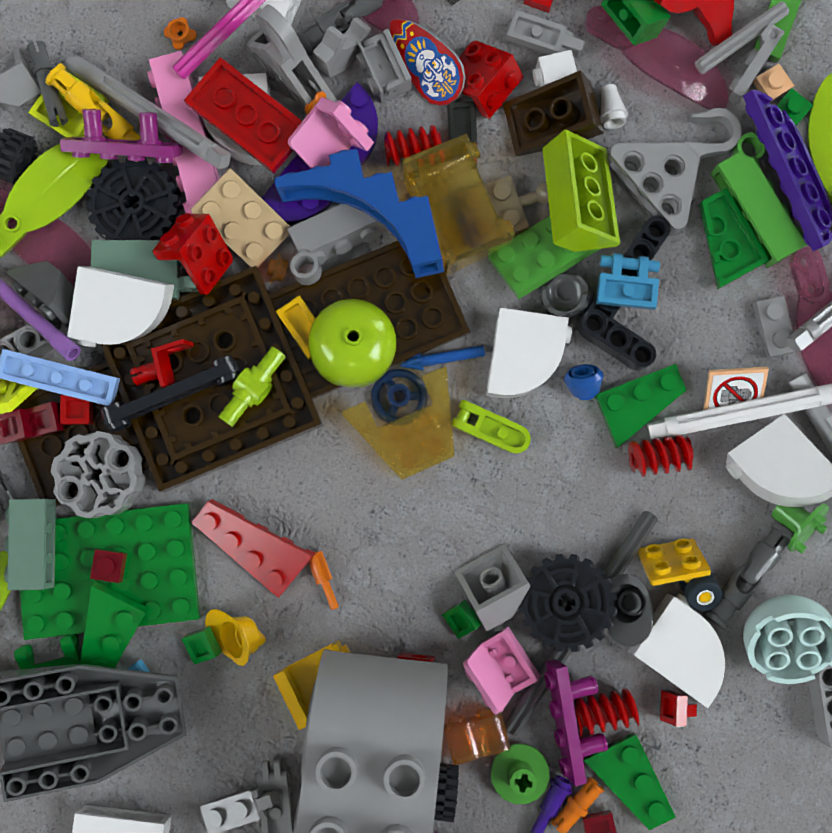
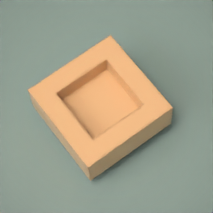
M779 63L757 76L753 81L757 90L770 96L773 101L789 92L795 86Z

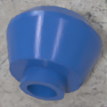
M582 364L569 369L564 377V382L574 397L580 400H590L599 393L604 375L597 366Z

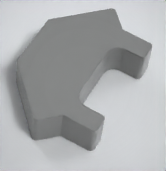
M358 17L352 19L349 28L344 34L334 26L328 27L321 43L313 50L316 67L329 77L344 72L356 59L355 55L359 53L357 42L360 41L363 48H365L363 42L366 40L371 28Z

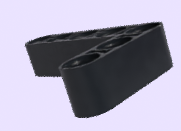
M662 216L650 217L623 254V257L635 258L633 250H640L644 253L645 257H649V260H652L670 233L669 221ZM649 227L657 228L660 232V237L652 236L649 232ZM622 269V273L637 277L636 270ZM596 295L589 308L579 320V334L632 370L640 371L650 366L657 357L655 347L613 319L620 306L607 307L602 304H596ZM587 319H595L599 324V329L597 331L590 330L586 325ZM611 334H617L622 338L623 344L621 347H616L611 343ZM635 350H642L646 354L645 363L636 360Z

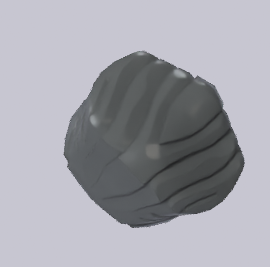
M558 275L543 289L545 310L549 315L567 317L570 320L580 317L593 302L592 288L580 275Z

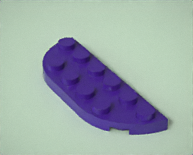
M356 82L341 101L351 109V117L366 126L369 131L367 135L374 142L368 151L355 146H351L349 149L358 150L363 166L376 145L378 118L371 97ZM296 155L279 177L286 173H298L311 170V168ZM275 182L262 196V199L287 223L305 221L324 212L333 203L328 200L309 199L282 202Z
M758 90L749 91L743 95L746 103L745 110L749 117L753 119L758 129L757 137L767 149L769 163L777 171L781 180V190L788 196L792 205V214L800 222L804 231V240L814 252L828 245L832 240V232H829L832 221V206L829 196L806 145L785 110L781 111L776 105H771L769 102L773 101V99L767 94Z

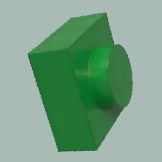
M791 88L778 103L777 107L781 111L785 110L795 126H797L813 107V104Z
M466 599L442 614V617L458 639L482 625V622Z
M210 626L188 633L182 638L194 665L216 658L222 653Z

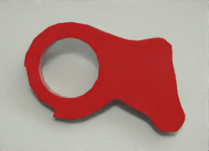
M654 0V2L670 12L682 13L693 10L695 17L705 27L708 40L713 46L719 45L732 36V17L735 0Z

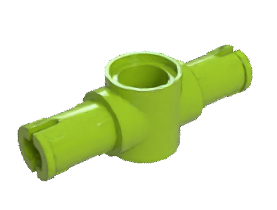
M272 346L257 367L245 368L232 386V389L235 390L232 393L234 397L218 417L233 427L248 406L250 408L253 404L258 406L271 390V376L285 359V355Z

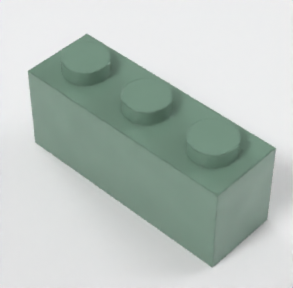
M56 499L9 500V506L5 513L6 521L9 523V534L5 540L8 565L4 572L5 582L8 583L7 590H44L55 587Z

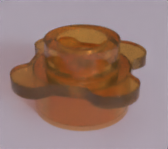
M280 253L276 256V259L271 258L266 274L270 275V283L274 280L282 282L284 279L288 260L282 259V254Z

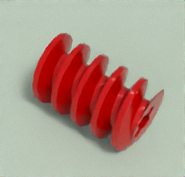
M430 125L428 134L423 126L418 128L417 135H415L412 128H408L406 137H404L401 130H396L395 139H393L389 131L385 132L384 146L388 167L390 159L393 160L396 167L400 166L401 158H404L406 164L410 165L412 156H415L418 164L422 163L424 154H426L429 162L433 161L434 153H437L440 160H443L441 135L434 125Z
M676 435L674 440L667 436L664 437L663 441L659 438H653L651 443L644 439L640 442V445L636 441L629 443L628 453L631 470L634 473L635 469H638L642 477L646 476L647 468L651 469L653 475H657L658 466L662 467L665 474L669 473L670 465L674 466L676 472H680L681 463L685 464L688 471L692 470L694 454L688 436L684 438L682 435Z
M627 688L622 689L621 698L613 690L610 692L609 699L605 693H600L598 695V702L593 695L587 696L586 704L582 698L575 699L574 710L580 737H582L583 727H587L589 733L593 735L595 725H598L602 733L606 732V723L609 722L614 731L617 730L618 721L620 720L625 728H629L630 718H633L637 726H639V713L636 702Z

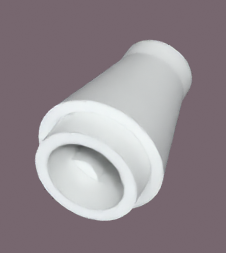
M614 84L605 85L600 89L601 123L604 124L606 129H617L626 123L628 112L617 91V86Z

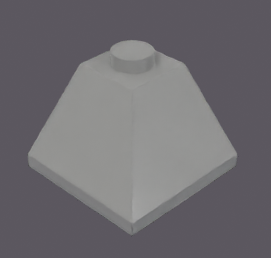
M16 48L0 58V102L20 106L23 103L29 105L37 101L41 93L38 80L33 76L32 70L20 50Z
M505 544L454 571L486 631L511 619L530 588L529 582Z

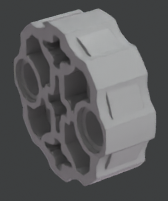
M100 431L86 435L78 434L66 441L65 448L61 454L54 457L51 467V474L55 481L53 492L61 504L67 505L74 510L76 515L81 517L99 518L105 515L120 514L131 507L136 495L143 490L146 478L142 473L141 463L143 458L139 450L124 441L120 435ZM84 450L85 455H79ZM125 451L129 456V461L126 466L122 467L119 463V456ZM72 462H79L80 466L72 465ZM98 470H102V473L99 475L100 480H96V476L99 474ZM73 483L78 487V493L74 498L69 492V488ZM116 483L123 484L124 488H119ZM120 494L114 501L115 505H108L113 499V495Z

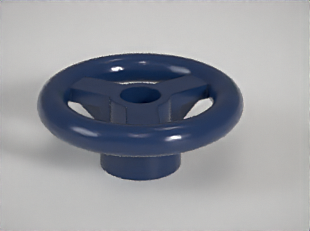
M393 369L386 372L375 382L371 392V403L375 413L383 421L392 425H406L417 420L424 412L428 400L424 382L418 375L405 369ZM402 377L412 381L418 391L410 392L404 384H395L393 378ZM384 384L389 389L387 397L391 404L387 412L382 408L379 399L380 391ZM396 392L404 393L405 397L402 401L394 399ZM419 400L417 407L412 413L403 417L395 416L399 407L407 405L409 401Z

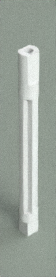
M832 383L667 417L660 421L647 423L650 439L666 436L673 437L832 404Z

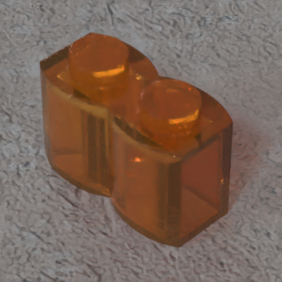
M484 707L477 710V715L465 718V715L461 714L448 719V723L444 724V732L453 765L470 762L511 749L501 712L494 714L489 707Z

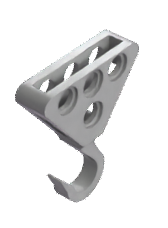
M267 4L255 15L261 30L244 45L246 50L303 108L312 99L292 69L316 92L323 91L326 93L327 99L337 102L335 96L306 54L292 26L279 11Z
M714 108L707 112L693 114L688 122L722 123L729 132V139L725 143H617L608 154L609 169L651 217L658 216L659 214L669 221L670 233L668 236H676L687 225L700 159L723 156L729 153L741 138V123L737 116L727 109ZM624 163H632L635 165L636 171H629ZM665 166L672 167L676 175L668 174L665 171ZM643 184L652 185L655 192H647ZM661 205L670 206L673 214L665 213Z

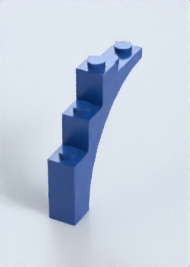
M357 149L341 150L338 153L329 155L331 165L316 166L311 170L298 173L290 172L281 177L274 178L276 189L282 202L303 199L328 200L349 205L376 219L401 244L410 260L415 278L444 272L428 196H414L406 201L399 202L392 172L376 173L371 177L364 178Z

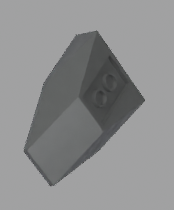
M88 664L0 671V741L4 765L0 770V783L4 802L100 783L187 734L177 675Z

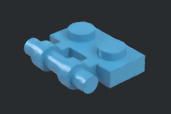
M613 253L612 256L601 255L599 266L610 267L611 274H599L596 304L655 310L657 308L659 279L648 278V272L658 273L660 261L649 260V257L639 256L638 259L626 258L622 254ZM622 269L636 270L637 277L621 275Z

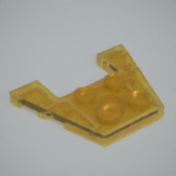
M446 366L421 375L432 401L430 405L381 427L376 426L366 401L341 411L344 418L350 422L402 480L455 456Z

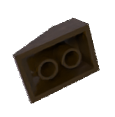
M581 70L503 103L516 156L543 151L542 148L565 129L587 140L604 133L591 81Z

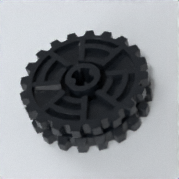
M126 157L125 163L115 160L112 162V168L103 167L101 169L103 175L100 178H93L94 189H88L87 192L91 202L86 203V209L92 212V215L88 218L91 224L96 225L95 231L105 240H160L176 223V219L182 215L179 213V210L184 208L183 201L179 200V196L182 193L176 187L172 177L166 170H162L159 164L155 162L151 165L148 164L147 159L135 162L128 160V157ZM137 202L139 206L134 209L132 206Z
M556 554L554 561L545 558L542 560V567L539 568L534 565L530 569L533 573L532 577H525L530 584V588L523 598L524 604L519 606V612L526 615V618L522 621L524 626H531L533 629L530 635L534 639L541 637L543 639L542 645L547 648L553 644L556 645V651L565 652L567 647L570 648L571 652H578L581 645H584L586 649L593 647L594 639L602 641L606 637L603 632L604 629H611L614 624L610 620L611 615H617V608L612 606V602L617 600V595L614 592H610L609 588L613 586L611 579L603 578L605 571L599 566L592 568L593 562L587 558L581 562L579 556L571 554L569 559H566L563 554ZM565 595L575 600V606L571 605L573 608L571 611L561 606V600H565Z

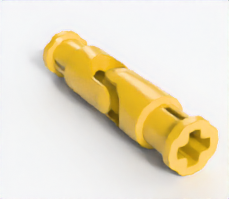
M62 63L58 64L47 75L45 83L48 86L53 85L65 96V101L80 113H82V109H101L102 122L111 117V128L102 123V132L109 139H140V135L134 131L132 124L107 103L101 101L95 92L83 81H77L66 71V66Z

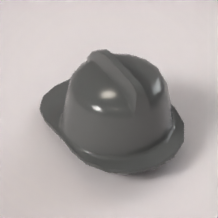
M619 574L611 579L613 586L609 588L610 592H614L617 595V600L612 602V606L617 608V615H611L610 620L614 624L608 631L612 638L621 645L636 646L642 644L649 637L653 627L651 599L646 585L640 578L632 574Z

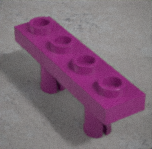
M82 109L84 136L60 139L61 151L72 152V157L79 158L90 157V153L100 154L101 159H118V155H127L130 161H144L145 157H155L156 162L171 163L173 158L183 155V146L179 143L161 142L158 139L157 113L155 112L139 113L140 139L123 140L107 139L103 136L101 109Z
M558 659L545 661L547 672L544 673V680L551 692L552 701H549V709L553 719H555L557 728L554 730V738L558 748H560L562 757L559 759V768L563 777H567L575 786L586 784L583 764L584 757L607 751L608 745L605 736L601 732L579 738L573 702L574 699L597 694L598 685L592 675L570 681L568 668Z

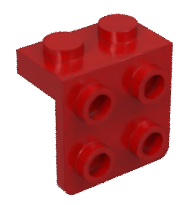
M472 41L459 56L465 72V84L461 93L472 97L481 115L490 119L524 76L513 54L479 41Z
M185 213L176 219V223L160 238V242L152 252L157 260H180L199 293L209 294L232 264L233 256L210 214Z

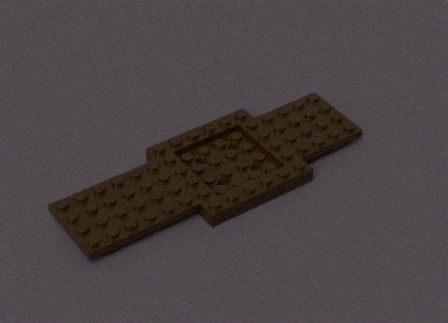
M399 241L323 271L320 279L314 284L302 285L296 282L270 294L257 266H254L218 281L209 294L191 292L179 297V300H171L165 317L154 330L136 340L112 345L101 344L107 361L86 370L120 378L114 403L123 402L127 404L162 389L158 379L139 386L135 385L131 377H135L137 374L131 375L130 370L133 367L152 363L154 360L151 349L181 339L191 341L194 344L192 348L169 354V356L175 355L179 359L178 367L173 370L175 383L210 369V364L213 361L225 356L233 357L241 373L247 367L250 369L253 366L257 367L272 346L285 355V359L271 376L272 381L270 383L272 387L268 395L258 406L254 404L251 408L248 406L233 427L225 423L218 416L234 397L232 394L235 391L232 389L234 383L219 387L218 384L132 419L131 426L117 432H112L113 434L120 435L124 441L139 450L143 458L141 463L142 471L150 468L159 492H167L324 426L313 399L343 386H337L327 381L317 371L312 360H308L277 315L276 310L299 295L315 318L326 307L340 300L360 299L368 301L379 307L388 316L394 327L396 352L390 366L392 367L416 355L423 354L470 334V329L445 272L415 278L410 260ZM225 333L231 334L233 337L231 346L225 349L220 348L218 345L219 337ZM348 335L347 338L355 342L359 339V336L351 337ZM38 389L14 410L29 409L49 402H58L60 410L61 395L63 394ZM93 402V425H63V431L18 442L39 499H56V507L62 505L53 492L55 481L51 474V467L54 457L61 454L65 448L66 441L78 434L86 435L96 431L110 433L101 417V409L106 407V405ZM192 408H197L201 414L200 420L195 424H189L186 420V414ZM84 450L79 455H85ZM125 451L119 456V463L124 467L129 461V456ZM72 462V465L80 466L79 462ZM98 470L99 474L96 476V480H100L99 475L102 473V470ZM75 483L69 488L70 495L73 498L78 493V487Z

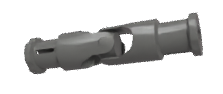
M386 0L343 1L318 18L316 24L305 32H298L297 36L307 53L311 56L313 55V50L321 43L328 27L334 26L343 34L349 28L353 18L358 17L360 19L372 14L381 8L382 3ZM338 12L346 19V24L335 26L334 20Z
M776 522L772 524V530L763 542L757 543L750 552L746 564L740 566L721 589L722 599L715 608L703 612L711 622L721 629L725 630L727 628L726 623L736 610L740 611L759 587L763 579L762 575L773 569L780 560V553L794 535L784 526ZM738 576L742 582L752 586L748 591L741 593L737 589L736 581Z

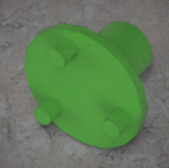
M825 503L821 504L812 513L803 507H786L781 505L775 507L771 517L794 534L788 544L790 552L797 550L801 554L804 553L807 549L804 543L815 530L821 534L825 533L828 528L824 525L827 521L825 516L829 506Z
M514 743L502 748L495 756L491 766V781L496 792L504 800L513 804H528L537 800L545 792L549 782V766L545 757L535 747L525 743Z

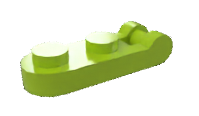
M461 400L458 406L460 411L457 418L452 419L451 427L509 453L518 454L527 450L531 437L525 427L471 402ZM470 414L478 416L475 426L467 423Z

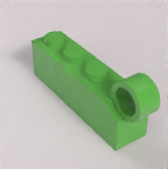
M747 133L738 140V143L732 149L733 156L719 163L710 175L720 191L725 188L728 189L770 261L765 263L768 269L796 253L807 244L804 241L803 232L794 225L789 217L790 213L787 206L780 202L775 194L773 183L764 176L760 169L758 160L765 152V145L761 143L756 133ZM742 144H751L756 150V155H746L742 150Z

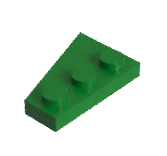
M727 188L701 201L699 207L717 290L770 261Z
M676 364L596 394L595 399L615 448L621 446L686 391V387Z
M95 581L91 586L80 664L115 668L148 608Z
M634 732L608 744L607 751L584 757L583 761L649 830L676 818L646 753Z

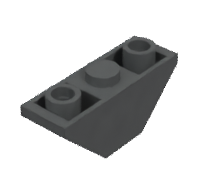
M46 260L13 268L7 272L15 281L11 286L23 298L26 297L34 307L39 308L51 321L55 317L64 325L70 321L75 287L55 266Z

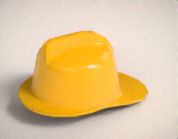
M212 609L206 614L205 628L210 626L222 653L239 666H244L248 662L249 656L255 653L259 646L266 641V637L258 630L255 622L248 616L231 617L219 609Z

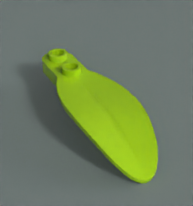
M831 73L823 80L815 94L812 103L813 107L809 115L807 141L809 154L832 206Z
M60 143L40 155L19 177L6 200L4 211L0 214V258L11 251L28 232L51 224L69 211L88 192V189L93 186V178L100 176L102 173L101 169L106 167L109 159H101L100 154L90 153V157H72V152L61 151ZM11 219L17 221V226L14 229L8 227V222Z

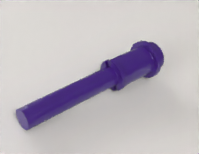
M556 775L555 779L552 778L550 780L552 785L539 806L541 812L530 833H544L551 818L558 815V811L567 794L570 795L572 793L570 789L572 783L560 775Z

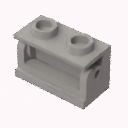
M389 29L364 41L365 48H363L360 41L357 42L359 53L355 56L361 71H367L370 77L367 79L370 91L373 95L378 94L381 103L412 90L411 76Z

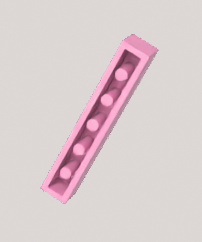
M182 51L149 59L151 71L147 73L152 88H156L158 92V97L154 98L156 106L208 138L202 117L184 102V99L194 88L191 74L182 79L173 70V65L183 56ZM165 135V138L167 140H171V142L177 143L176 141ZM183 147V155L173 158L172 163L174 166H178L180 175L176 176V181L180 192H185L187 201L183 202L185 213L194 214L190 209L219 179V174L215 166Z

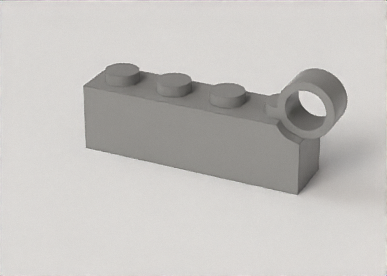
M397 194L398 201L402 202L399 195ZM339 204L288 228L289 234L298 250V254L291 260V271L300 284H314L321 277L322 268L320 265L326 259L337 254H345L352 247L363 242L373 241L378 235L388 231V229L367 213L346 204ZM303 264H314L311 272L307 274L298 273L299 268Z

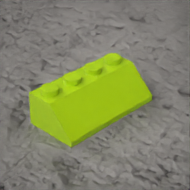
M565 129L542 148L553 244L574 252L616 247L620 244L607 149Z

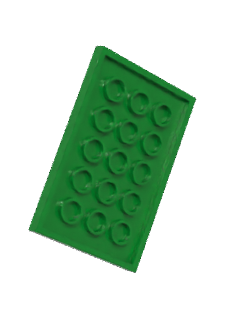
M190 503L126 510L120 514L105 515L99 518L75 516L55 519V587L44 590H20L24 640L85 633L91 586L95 581L148 608L138 627L200 619ZM95 549L127 553L123 581L121 583L90 579Z

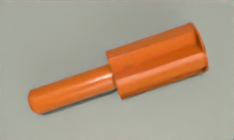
M317 551L308 563L316 585L321 584L330 609L335 610L339 605L329 582L333 578L323 551Z

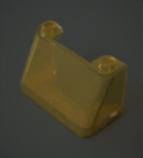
M467 134L402 159V175L409 196H428L446 276L511 244L512 237L515 236L511 222L504 220L501 216L498 217L477 170V159L480 158L478 146L475 141L470 142Z

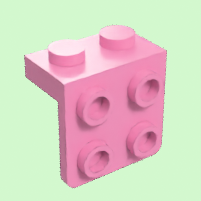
M321 97L288 139V145L311 169L316 166L331 165L329 158L331 154L338 153L341 150H349L351 146L368 151L374 142L367 135L369 131L366 126L351 117L352 111L345 103L340 100L334 102Z
M509 626L481 641L463 662L466 676L470 681L474 682L481 693L484 704L494 714L503 711L514 693L537 682L541 677Z

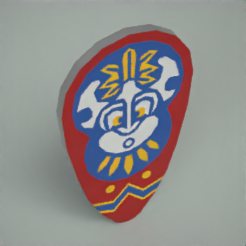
M399 18L392 20L389 27L390 34L411 76V82L421 96L429 103L439 106L450 104L459 98L465 84L464 67L459 57L443 41L419 24Z

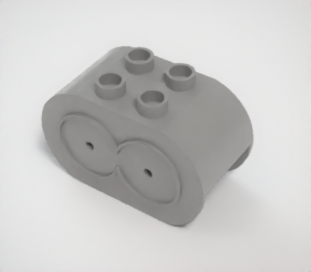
M324 649L309 704L302 755V783L293 833H433L446 708L447 663H432Z

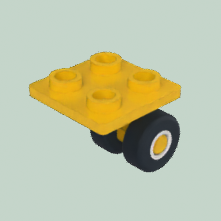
M682 538L663 544H650L638 550V557L652 586L678 581L689 606L697 611L711 610L720 603L722 590L714 579L706 559L693 538Z

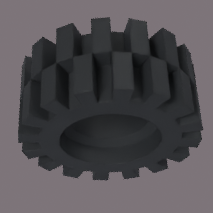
M5 128L3 133L0 132L1 180L15 185L23 172L37 159L35 153L38 151V147L35 146L37 143L33 137L12 128Z
M440 763L434 820L454 822L458 795L459 765Z

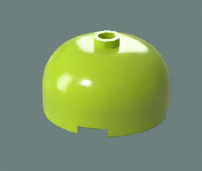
M360 299L337 301L322 310L312 324L309 334L311 360L317 371L327 381L337 386L353 388L368 386L379 380L392 364L396 352L394 327L388 316L379 307L368 301ZM347 336H359V339L355 342H352L347 338Z

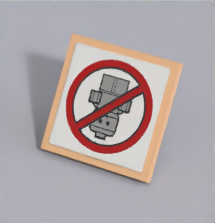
M752 367L709 370L703 410L763 398L769 368Z

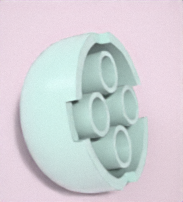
M799 595L776 596L759 604L749 615L743 632L744 646L752 667L765 674L768 680L783 684L803 683L816 679L814 674L820 672L828 665L832 667V616L816 601Z

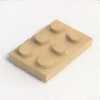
M231 168L190 209L194 214H210L225 243L250 267L257 266L258 268L289 235L288 228L291 227Z

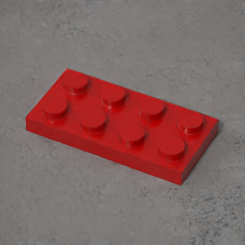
M221 57L184 99L185 104L273 174L293 152L292 148L288 145V139L302 123V120Z

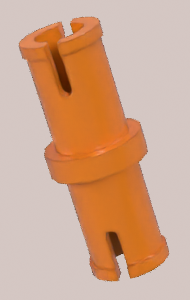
M589 777L587 783L574 796L570 795L568 797L566 806L551 820L554 827L558 826L556 828L557 831L567 833L581 816L585 817L589 813L587 809L605 791L602 786H598L599 783L595 779Z

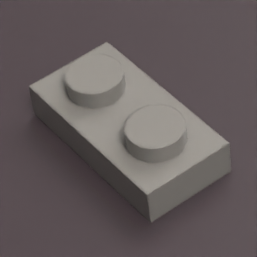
M784 296L753 303L766 358L796 352L791 349L786 340L793 333Z

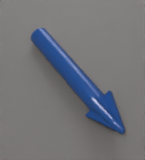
M483 345L424 356L419 354L401 363L400 366L424 371L423 367L483 357L485 356Z

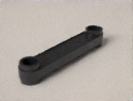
M225 356L213 361L210 364V369L127 404L123 402L110 404L101 409V417L105 427L108 428L110 433L123 430L132 425V419L218 384L219 387L232 384L240 375L238 365L232 356Z

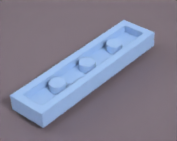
M2 349L0 356V379L106 406L113 404L115 401L120 378L7 349Z

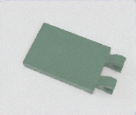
M92 240L91 267L174 284L172 300H179V292H199L190 276L180 277V260H157L152 250L160 240Z

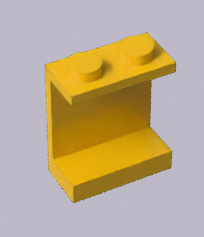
M337 640L284 667L273 675L298 730L306 727L311 694L324 649L351 653L347 644L342 646L340 641Z

